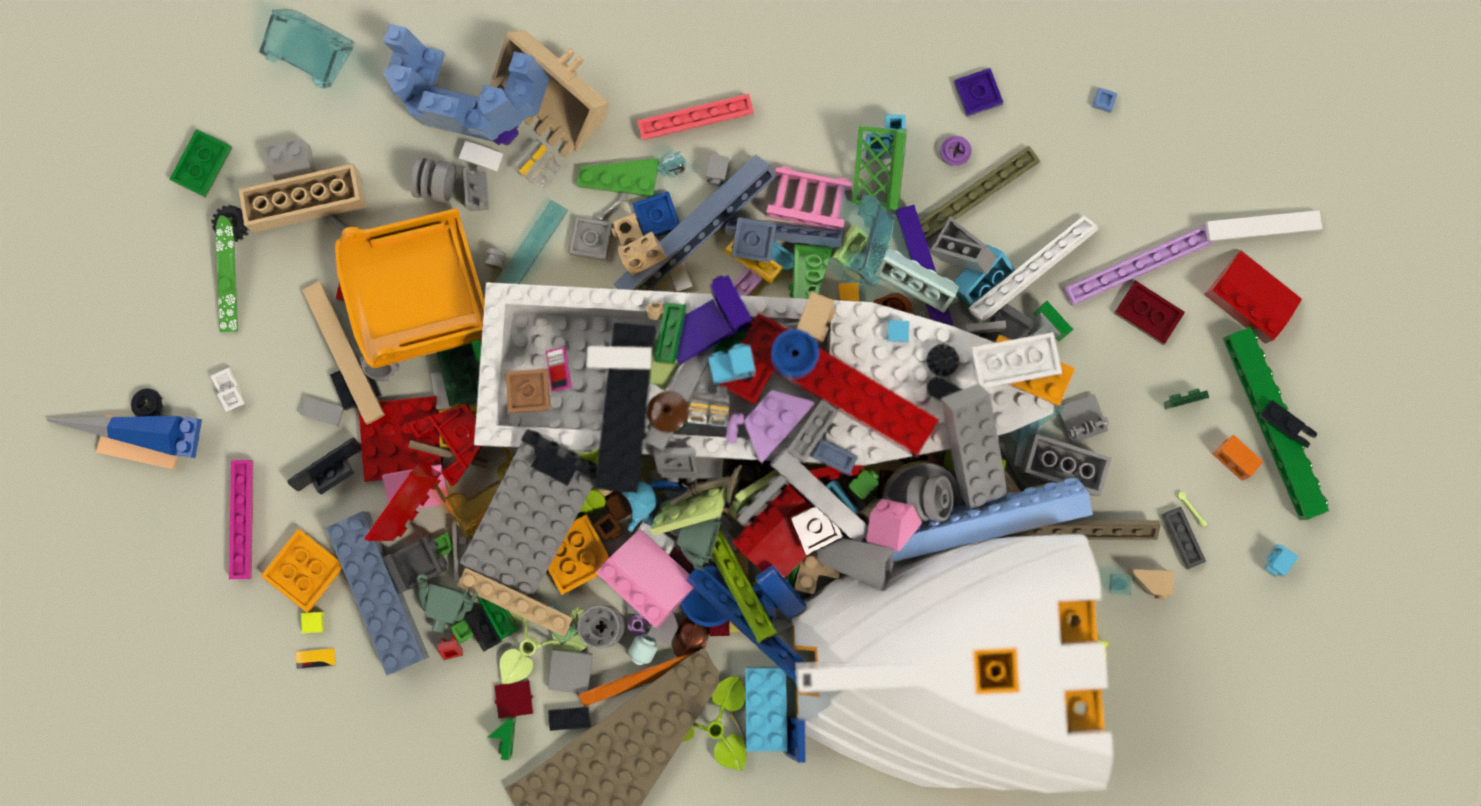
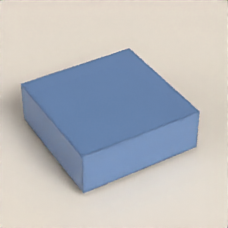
M1099 87L1092 107L1111 113L1117 93Z

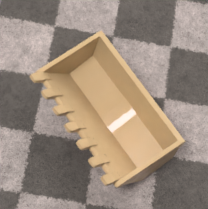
M526 30L513 33L507 32L492 76L493 81L489 86L496 88L501 86L505 89L510 74L508 69L514 52L532 55L550 78L539 113L532 118H526L524 122L530 125L536 118L542 121L536 129V133L542 136L550 128L554 134L548 140V143L551 146H555L560 139L564 140L567 144L560 153L567 157L573 149L577 151L583 142L605 120L609 102L575 72L583 62L581 56H578L569 66L566 64L575 53L573 49H568L559 58Z

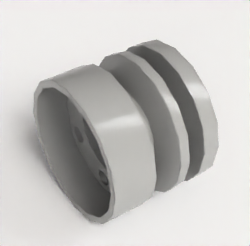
M419 157L415 162L412 172V196L414 198L422 197L425 200L432 196L433 201L448 203L455 186V165L445 161H438L435 164L433 159L427 160L426 158Z
M597 605L588 608L582 613L578 620L577 629L583 643L589 647L600 649L613 646L620 641L624 634L625 623L622 615L615 608ZM603 623L607 625V629H604V632L603 629H599V625Z

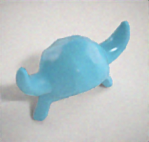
M640 481L638 494L621 492L629 501L633 511L632 521L628 525L630 532L641 520L645 524L652 526L655 518L652 514L657 503L655 492L652 486Z

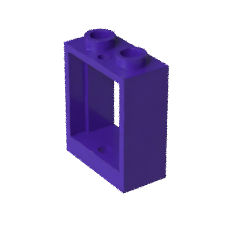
M720 275L714 278L710 284V292L733 335L752 325V317L729 275L725 277Z

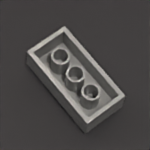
M1033 434L1029 435L1019 473L1049 483H1060L1068 478H1078L1089 492V495L1101 496L1111 457Z

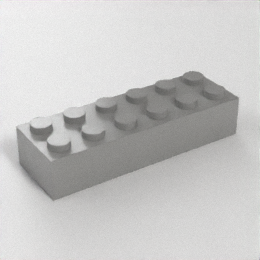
M978 383L941 398L960 498L972 510L1008 495L991 394Z

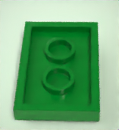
M196 129L169 180L206 198L233 147Z

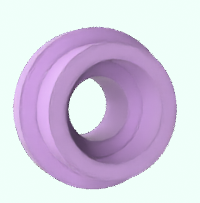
M634 615L629 619L628 629L632 634L641 635L647 630L648 622L642 615ZM636 621L641 623L640 629L634 627Z

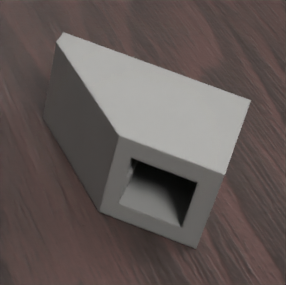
M674 611L659 628H655L649 623L647 629L650 630L648 635L670 645L679 627Z

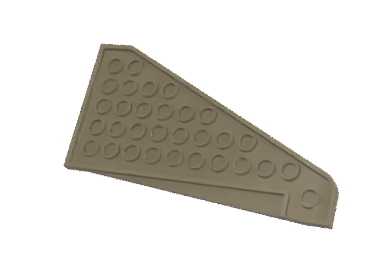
M705 647L684 659L529 774L507 786L505 789L514 806H641L718 686L719 672Z

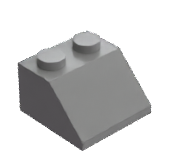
M301 139L265 147L268 166L275 181L315 172L311 147L305 140Z

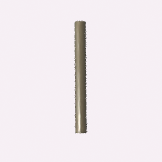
M410 440L408 448L457 460L450 450ZM475 457L471 464L486 468L488 461Z

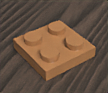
M547 368L505 372L509 414L551 410Z

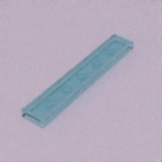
M550 200L496 283H521L567 214L568 210Z

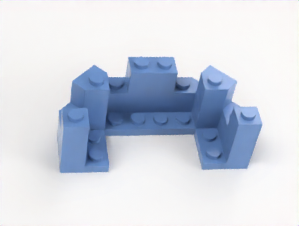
M389 24L383 42L393 53L388 68L383 73L394 94L405 103L409 113L422 125L493 141L498 138L499 134L506 130L510 131L522 124L521 121L528 117L532 118L539 113L550 77L532 55L514 52L508 69L510 74L505 90L484 85L479 98L436 88L435 85L445 53L441 50L425 47L408 28Z

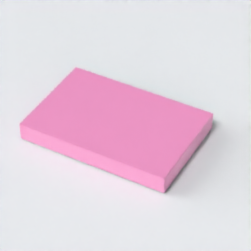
M442 464L432 466L441 473L438 478L441 482L435 490H429L427 493L430 496L424 506L419 505L417 509L450 503L446 479L442 474ZM413 469L384 474L382 476L388 503Z

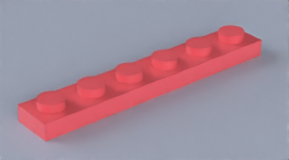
M746 94L638 120L642 141L753 115L754 111L750 95Z

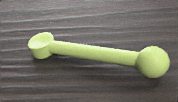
M1184 492L1178 493V499L1184 501L1199 520L1200 526L1205 527L1207 521L1202 519L1186 499V494Z

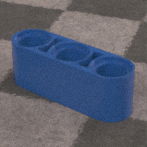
M774 565L769 566L755 577L760 587L787 618L791 619L807 608L802 597Z

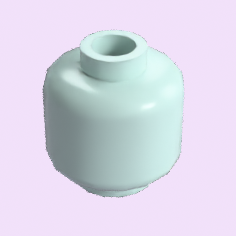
M648 634L638 635L634 638L628 653L635 664H648L653 660L658 650L655 638Z

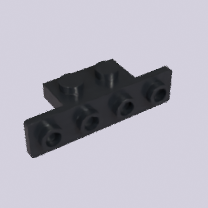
M527 429L522 436V442L539 450L531 465L532 468L566 486L569 485L576 470L596 479L597 464L595 462L580 457L576 452L561 447L555 441H549L536 431Z
M354 437L345 441L288 479V485L296 491H300L313 482L316 491L320 495L324 494L354 474L348 459L361 451V443Z

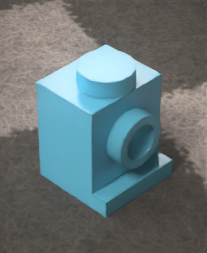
M1274 545L1273 549L1275 551L1268 555L1265 570L1275 577L1286 576L1298 559V556L1283 545Z

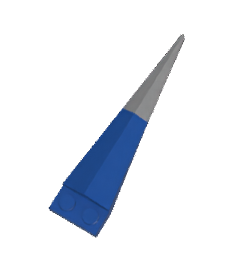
M181 416L46 419L48 422L143 448L189 458H196L202 419Z

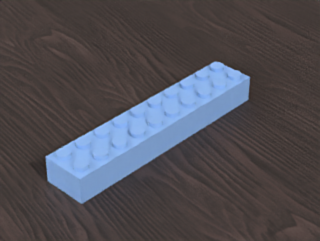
M1068 478L1064 482L1047 483L1039 488L1030 487L1018 493L1009 492L1004 497L972 510L966 504L959 507L953 506L949 518L945 521H932L931 519L921 521L922 524L899 552L893 550V562L1093 515L1089 492L1078 478Z

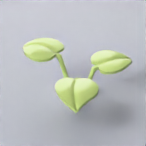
M510 611L517 625L523 621L525 623L524 640L520 644V650L510 649L501 656V682L503 684H510L525 679L532 672L534 665L533 660L527 656L533 655L537 648L553 643L552 650L561 649L581 652L586 648V644L579 637L578 631L572 627L569 628L565 637L553 632V639L539 643L535 637L528 636V620Z

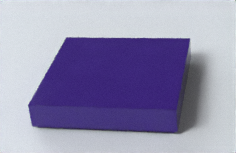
M991 68L954 80L966 117L1001 106L1004 103Z

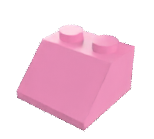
M881 499L870 513L867 543L889 547L899 552L922 524L914 506Z

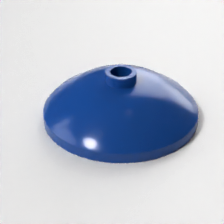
M704 566L715 579L731 592L718 567ZM693 589L681 602L684 613L696 624L713 627L728 621L696 589Z

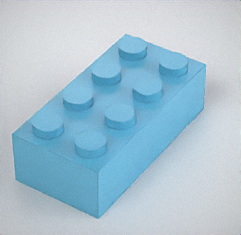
M779 666L746 667V751H787L786 673Z

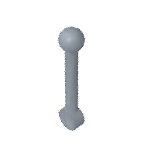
M621 193L620 198L602 214L596 216V220L602 221L603 217L620 202L626 201L628 199L627 193Z

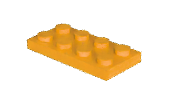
M998 335L995 343L1010 341V339ZM1060 362L1061 374L1010 383L1008 385L1055 406H1060L1075 368Z

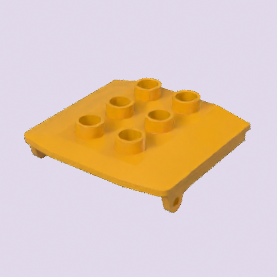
M458 208L371 229L349 227L342 231L341 237L335 244L337 274L355 340L371 368H379L467 345L476 340L482 341L485 300Z

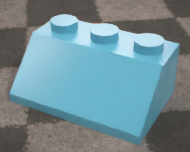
M988 244L986 246L997 257L988 274L966 268L954 281L959 286L956 296L959 298L958 300L968 308L1015 271L1004 252Z

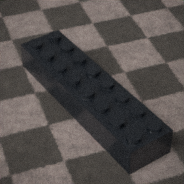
M614 322L611 347L652 348L651 370L608 369L595 489L639 493L647 407L649 404L657 333L655 326Z

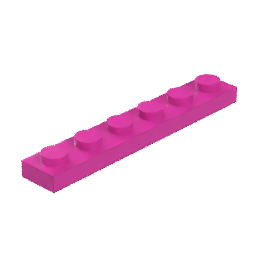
M231 460L229 579H252L253 460Z

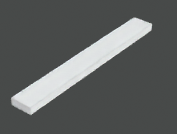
M1081 217L968 308L969 312L983 323L1098 231V226L1087 217Z

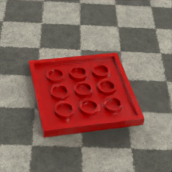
M437 396L379 402L385 416L370 424L365 423L359 411L364 482L383 481L382 476L384 474L414 469L421 460L430 466L438 464L443 466L442 456L408 448L410 440L440 448V437L436 428L422 438H418L409 426V423L439 413V409L436 410Z

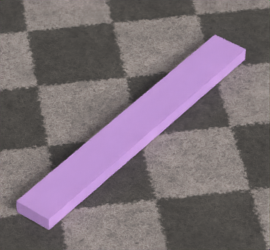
M1202 226L1065 287L1064 290L1073 306L1214 242L1207 241L1206 228Z

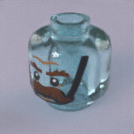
M670 150L659 157L660 165L657 167L662 176L667 175L668 178L672 179L685 171L687 162L680 151Z

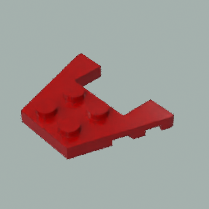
M464 404L409 423V426L418 438H422L434 428L437 429L457 458V461L442 471L450 486H455L483 447L474 445L476 415L469 405Z

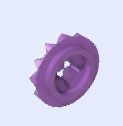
M961 136L948 137L942 143L940 155H942L944 162H947L950 166L959 167L966 163L971 156L970 143ZM957 145H959L958 151L961 152V154H957L953 158V152L950 151V149L954 150V148Z

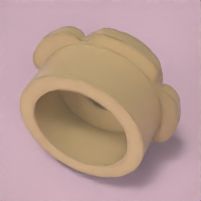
M659 302L651 303L646 308L648 318L652 320L662 319L664 306Z

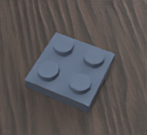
M738 217L732 257L770 263L777 223Z

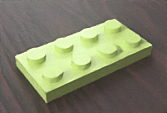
M719 486L704 490L702 494L694 498L690 497L675 506H671L669 500L664 501L659 506L650 531L653 535L720 517L727 500V489Z

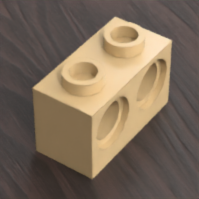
M635 214L613 221L614 228L611 230L615 240L619 239L621 243L618 249L643 236ZM624 226L631 227L628 233H622L621 229Z
M653 232L618 249L622 264L632 277L667 259L661 243Z

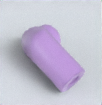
M735 412L730 416L727 425L726 441L728 443L737 442V424L744 423V415L742 413L736 414Z

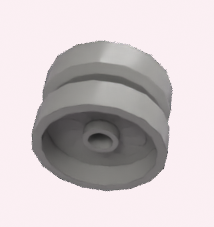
M917 476L910 481L907 491V504L914 506L921 521H928L930 519L932 521H945L949 518L953 507V491L948 478L945 476H932L930 478L928 476Z

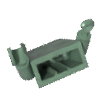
M721 515L720 517L670 531V534L679 536L677 545L681 547V552L696 569L704 571L703 563H708L707 559H711L721 522L714 520H720Z
M420 574L417 576V582L420 583L419 597L422 608L426 612V617L435 619L432 627L433 631L443 633L446 622L454 624L457 621L463 620L472 611L478 592H475L472 596L469 593L470 588L463 592L435 583L429 585L425 580L420 579H427L426 575Z

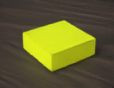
M323 612L301 613L302 633L324 632Z

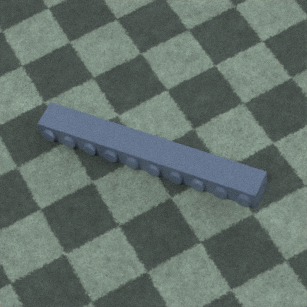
M758 155L753 156L660 241L667 259L633 277L627 271L614 283V286L622 290L652 291L776 177L771 166Z

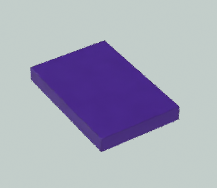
M713 299L685 315L676 357L679 365L733 334Z

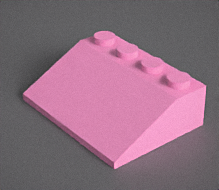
M641 529L609 557L596 572L655 628H659L694 589L686 581L690 574Z

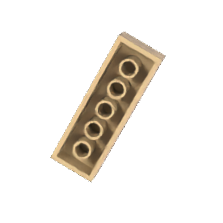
M354 164L238 189L244 225L253 233L366 208L360 171Z

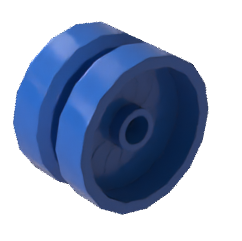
M791 329L783 332L776 338L772 347L771 361L773 366L781 376L788 379H800L807 376L814 369L819 358V348L816 340L809 333L800 329ZM791 351H793L794 353L798 352V357H793L791 355Z

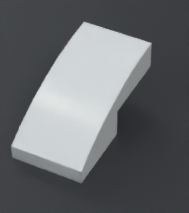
M465 141L459 160L496 173L503 153Z
M230 367L210 376L219 392L217 396L226 412L245 404L240 387Z

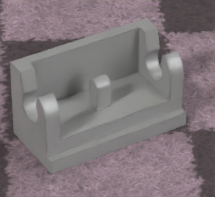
M463 168L465 206L469 211L489 210L486 171H483L481 168H477L476 171H472L470 168Z

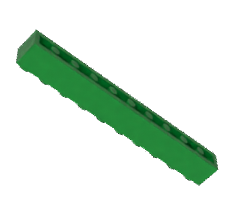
M1249 327L1223 337L1222 339L1299 520H1308L1329 512L1328 500L1322 495L1320 482L1312 471V463L1305 455V447L1294 440H1290L1259 417L1270 400H1274L1287 411L1289 409L1282 401L1281 390L1273 380V372L1267 366L1265 353L1258 345L1256 332Z

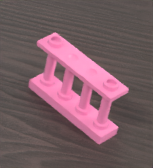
M785 166L776 168L775 175L780 177L775 203L768 205L767 217L824 229L843 230L845 220H842L839 215L844 191L851 190V182H848L845 178H837L836 180L796 172ZM788 179L799 181L795 204L792 209L784 208L783 206ZM807 183L818 185L813 211L810 213L803 212V209H801ZM825 187L837 189L832 215L829 217L822 216V213H820Z

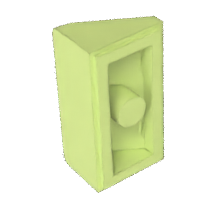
M852 225L842 238L841 248L835 247L831 257L847 269H850L871 238L858 226Z

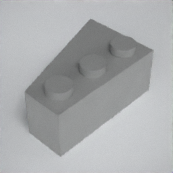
M949 217L931 249L941 261L984 274H988L997 258L984 243L970 234L951 217Z

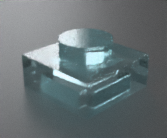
M1110 573L1109 593L1131 595L1132 575Z

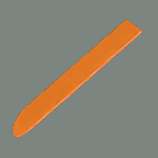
M686 654L634 674L625 675L618 680L580 693L578 696L584 707L657 680L692 654Z

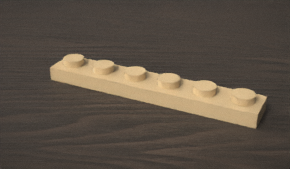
M465 568L457 584L458 587L464 590L470 588L469 592L473 594L478 592L479 597L564 637L567 635L574 620L573 617L469 568Z

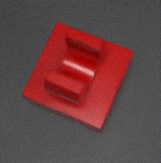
M452 635V641L447 642L442 637L441 644H437L438 653L443 660L463 656V648L455 635Z

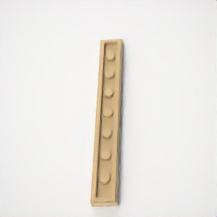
M318 281L303 289L305 298L365 423L370 424L385 416L366 374L362 371L358 357L322 283Z

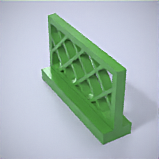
M859 126L852 203L889 207L891 210L899 208L907 129ZM863 131L871 132L875 139L867 144L863 139ZM885 133L894 134L893 142L888 146L880 138ZM876 140L884 147L877 155L869 147ZM866 149L874 157L868 163H865L861 158V153ZM885 151L891 156V162L886 166L879 159V156ZM875 159L882 167L876 174L868 167ZM864 168L872 176L865 183L859 177V172ZM885 170L889 175V181L883 185L877 178V175ZM872 179L880 186L874 193L866 185ZM864 187L870 196L866 199H857L858 191ZM882 189L888 195L887 202L879 201L875 196Z

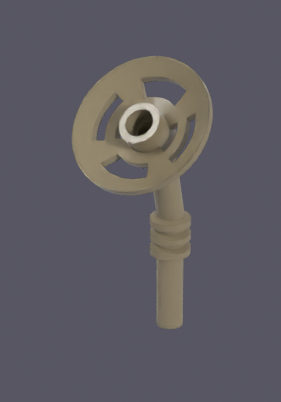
M739 465L731 477L726 476V478L721 477L693 484L685 492L670 499L671 506H675L690 497L694 498L702 494L704 490L719 486L727 489V501L729 505H732L740 484L743 466Z

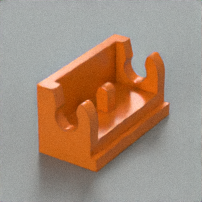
M1231 435L1228 440L1225 439L1212 453L1241 481L1252 477L1264 462L1235 435Z

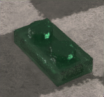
M1198 388L1188 391L1187 396L1181 397L1180 393L1169 396V400L1163 403L1166 410L1207 399L1209 395L1207 390L1200 392Z

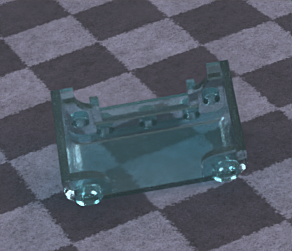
M274 9L272 10L259 53L265 55V58L271 62L282 60L312 75V80L317 87L326 89V87H331L353 50L355 42L298 11Z
M863 194L857 215L863 217L865 227L871 228L865 253H852L847 257L841 279L874 286L881 279L875 276L888 252L895 225V216L876 197Z

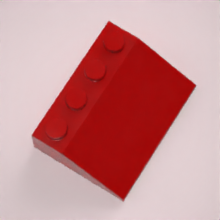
M1242 250L1236 254L1204 294L1245 328L1251 327L1256 332L1257 337L1265 344L1276 339L1302 301L1301 297Z
M421 460L404 480L364 540L394 541L397 536L401 538L408 529L405 526L408 520L412 522L419 513L416 511L418 506H424L430 496L427 495L429 490H435L441 482L438 479L441 473Z
M788 485L732 543L761 571L774 565L786 578L809 555L803 552L789 516L812 505L792 485Z

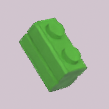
M871 468L868 471L862 469L860 474L857 475L858 477H855L849 483V488L861 499H865L870 493L869 490H873L878 485L877 479L879 476Z

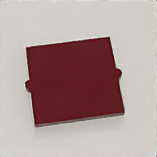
M530 680L494 685L496 696L494 703L497 704L498 719L533 714L532 699L534 696L531 695Z

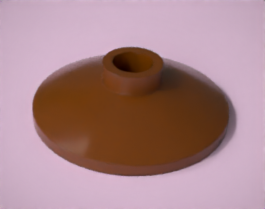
M665 391L655 395L647 407V417L650 424L661 432L677 431L686 423L689 415L685 399L672 391ZM665 407L671 408L669 413L663 412Z

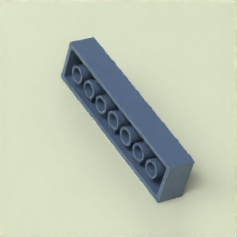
M362 511L325 528L387 676L427 659L429 655L403 593H399L383 559L387 554L382 542L364 540L374 523L370 513Z

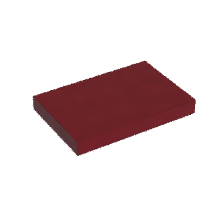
M1135 280L1113 314L1164 345L1185 311Z

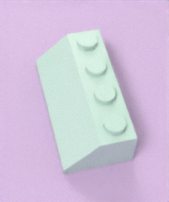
M891 249L886 253L875 276L942 312L946 311L959 288L952 280L937 275L935 271L920 266L918 262L909 260L900 252Z

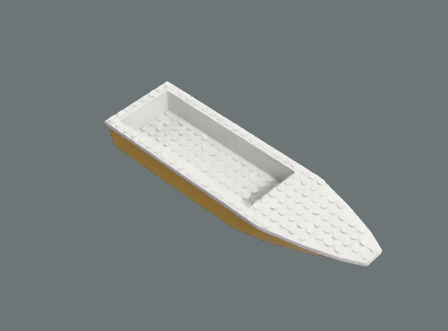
M486 283L474 445L519 448L522 443L521 438L528 429L538 432L549 441L557 442L567 450L595 451L599 449L608 369L587 368L588 346L611 347L614 322L655 326L657 329L656 338L658 339L662 319L652 320L648 318L646 308L651 303L659 302L664 307L665 303L685 304L687 307L686 315L708 301L714 300L712 294ZM740 296L752 317V323L757 314L760 313L789 330L797 329L808 299ZM834 300L833 307L836 308L831 323L826 322L825 326L829 328L824 341L818 342V347L939 419L919 455L951 449L942 402L929 396L926 391L928 381L934 377H940L929 370L926 363L927 354L931 348L938 344H948L954 347L959 354L960 364L953 374L941 378L961 389H966L977 384L970 349L995 342L950 325L876 303ZM889 320L909 321L908 343L887 342ZM750 327L744 329V331L747 333ZM565 347L572 389L551 392L549 378L550 411L509 414L505 372L548 369L546 351ZM941 354V358L935 363H943L946 368V362L951 357H944ZM708 363L688 403L689 411L690 409L708 411V416L689 414L686 423L680 429L673 432L666 447L695 448L697 457L759 460L745 423L737 424L736 443H728L726 441L727 425L730 416L735 412L736 414L742 413L745 420L771 390L813 401L815 405L765 459L773 461L783 449L788 450L821 400L772 372L754 405L720 385H714L710 363ZM681 364L666 391L671 390L683 364ZM651 383L649 402L655 395L665 391ZM1008 384L984 388L991 394L997 436L1014 431L1053 413V404ZM690 404L709 405L708 410L690 408ZM711 406L727 407L729 412L710 410ZM710 412L728 414V419L710 417ZM841 412L837 413L821 439L858 456L854 465H869L912 456ZM648 417L646 422L645 439L652 427L648 420ZM644 442L643 454L653 455L654 447ZM816 446L805 460L806 463H822L812 458Z

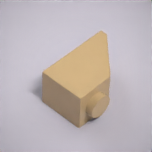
M1128 569V574L1147 594H1153L1154 598L1167 599V595H1174V571Z

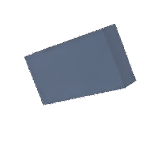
M820 438L812 458L850 475L858 456Z

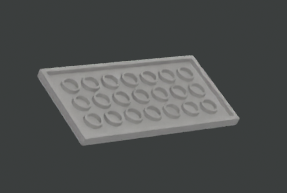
M522 442L460 563L532 598L596 479L576 470L569 485L566 486L532 468L531 465L539 450Z

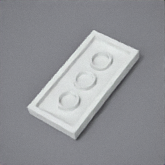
M1054 333L977 346L970 349L977 384L979 383L983 388L1062 373Z

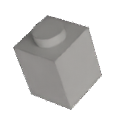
M710 154L706 182L714 186H720L726 182L729 157Z

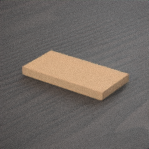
M106 414V417H117ZM100 436L96 451L101 454L169 469H175L178 456Z

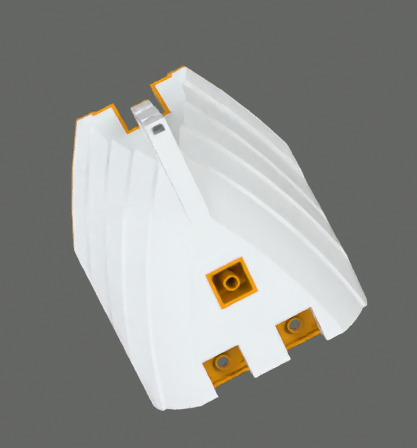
M1083 534L992 538L894 561L892 577L883 590L843 574L838 579L836 578L814 592V594L805 598L804 602L807 608L791 618L793 649L815 651V662H795L796 685L798 690H795L796 717L805 720V735L844 756L880 772L922 787L1024 790L1043 793L1105 790L1112 767L1113 746L1112 733L1104 728L1101 688H1108L1105 643L1098 642L1095 599H1101L1100 577L1092 551L1088 545V539ZM1075 614L1079 618V623L1077 626L1071 627L1068 619L1071 615ZM1078 702L1085 704L1086 708L1082 714H1077L1075 711V705Z

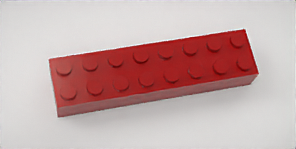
M819 348V358L815 367L807 376L800 379H788L781 376L817 399L824 400L842 414L914 457L919 455L939 421L938 418ZM791 351V355L793 357H798V352L794 353L793 351ZM774 368L773 372L781 376Z

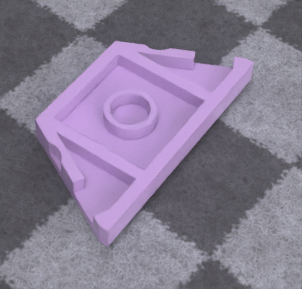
M771 390L749 414L744 423L761 463L815 405L813 401Z

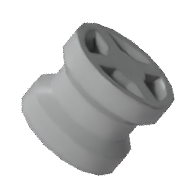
M487 249L488 258L485 260L484 265L503 269V259L506 258V253L496 249Z

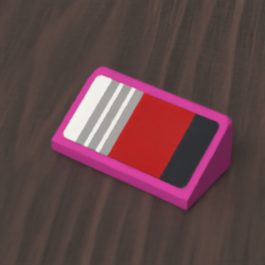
M559 347L546 351L551 392L572 389L566 348Z

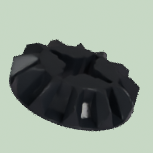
M938 344L928 352L926 363L933 374L946 377L957 370L960 364L959 354L954 347L948 344ZM941 354L944 357H951L946 362V368L943 363H935L941 358Z
M141 389L133 396L131 409L137 417L157 416L160 414L161 408L164 407L162 404L163 398L159 395V392L153 389ZM146 400L154 401L150 404V410L147 407H142L146 404Z

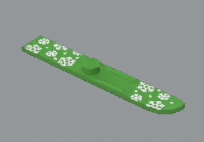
M221 215L216 224L220 332H238L234 230L230 220L226 216Z

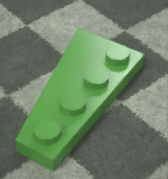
M659 158L582 166L579 168L577 187L653 197Z
M801 244L794 245L793 298L809 299L811 292L819 294L833 248Z

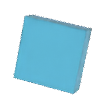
M889 320L887 342L908 343L909 321Z

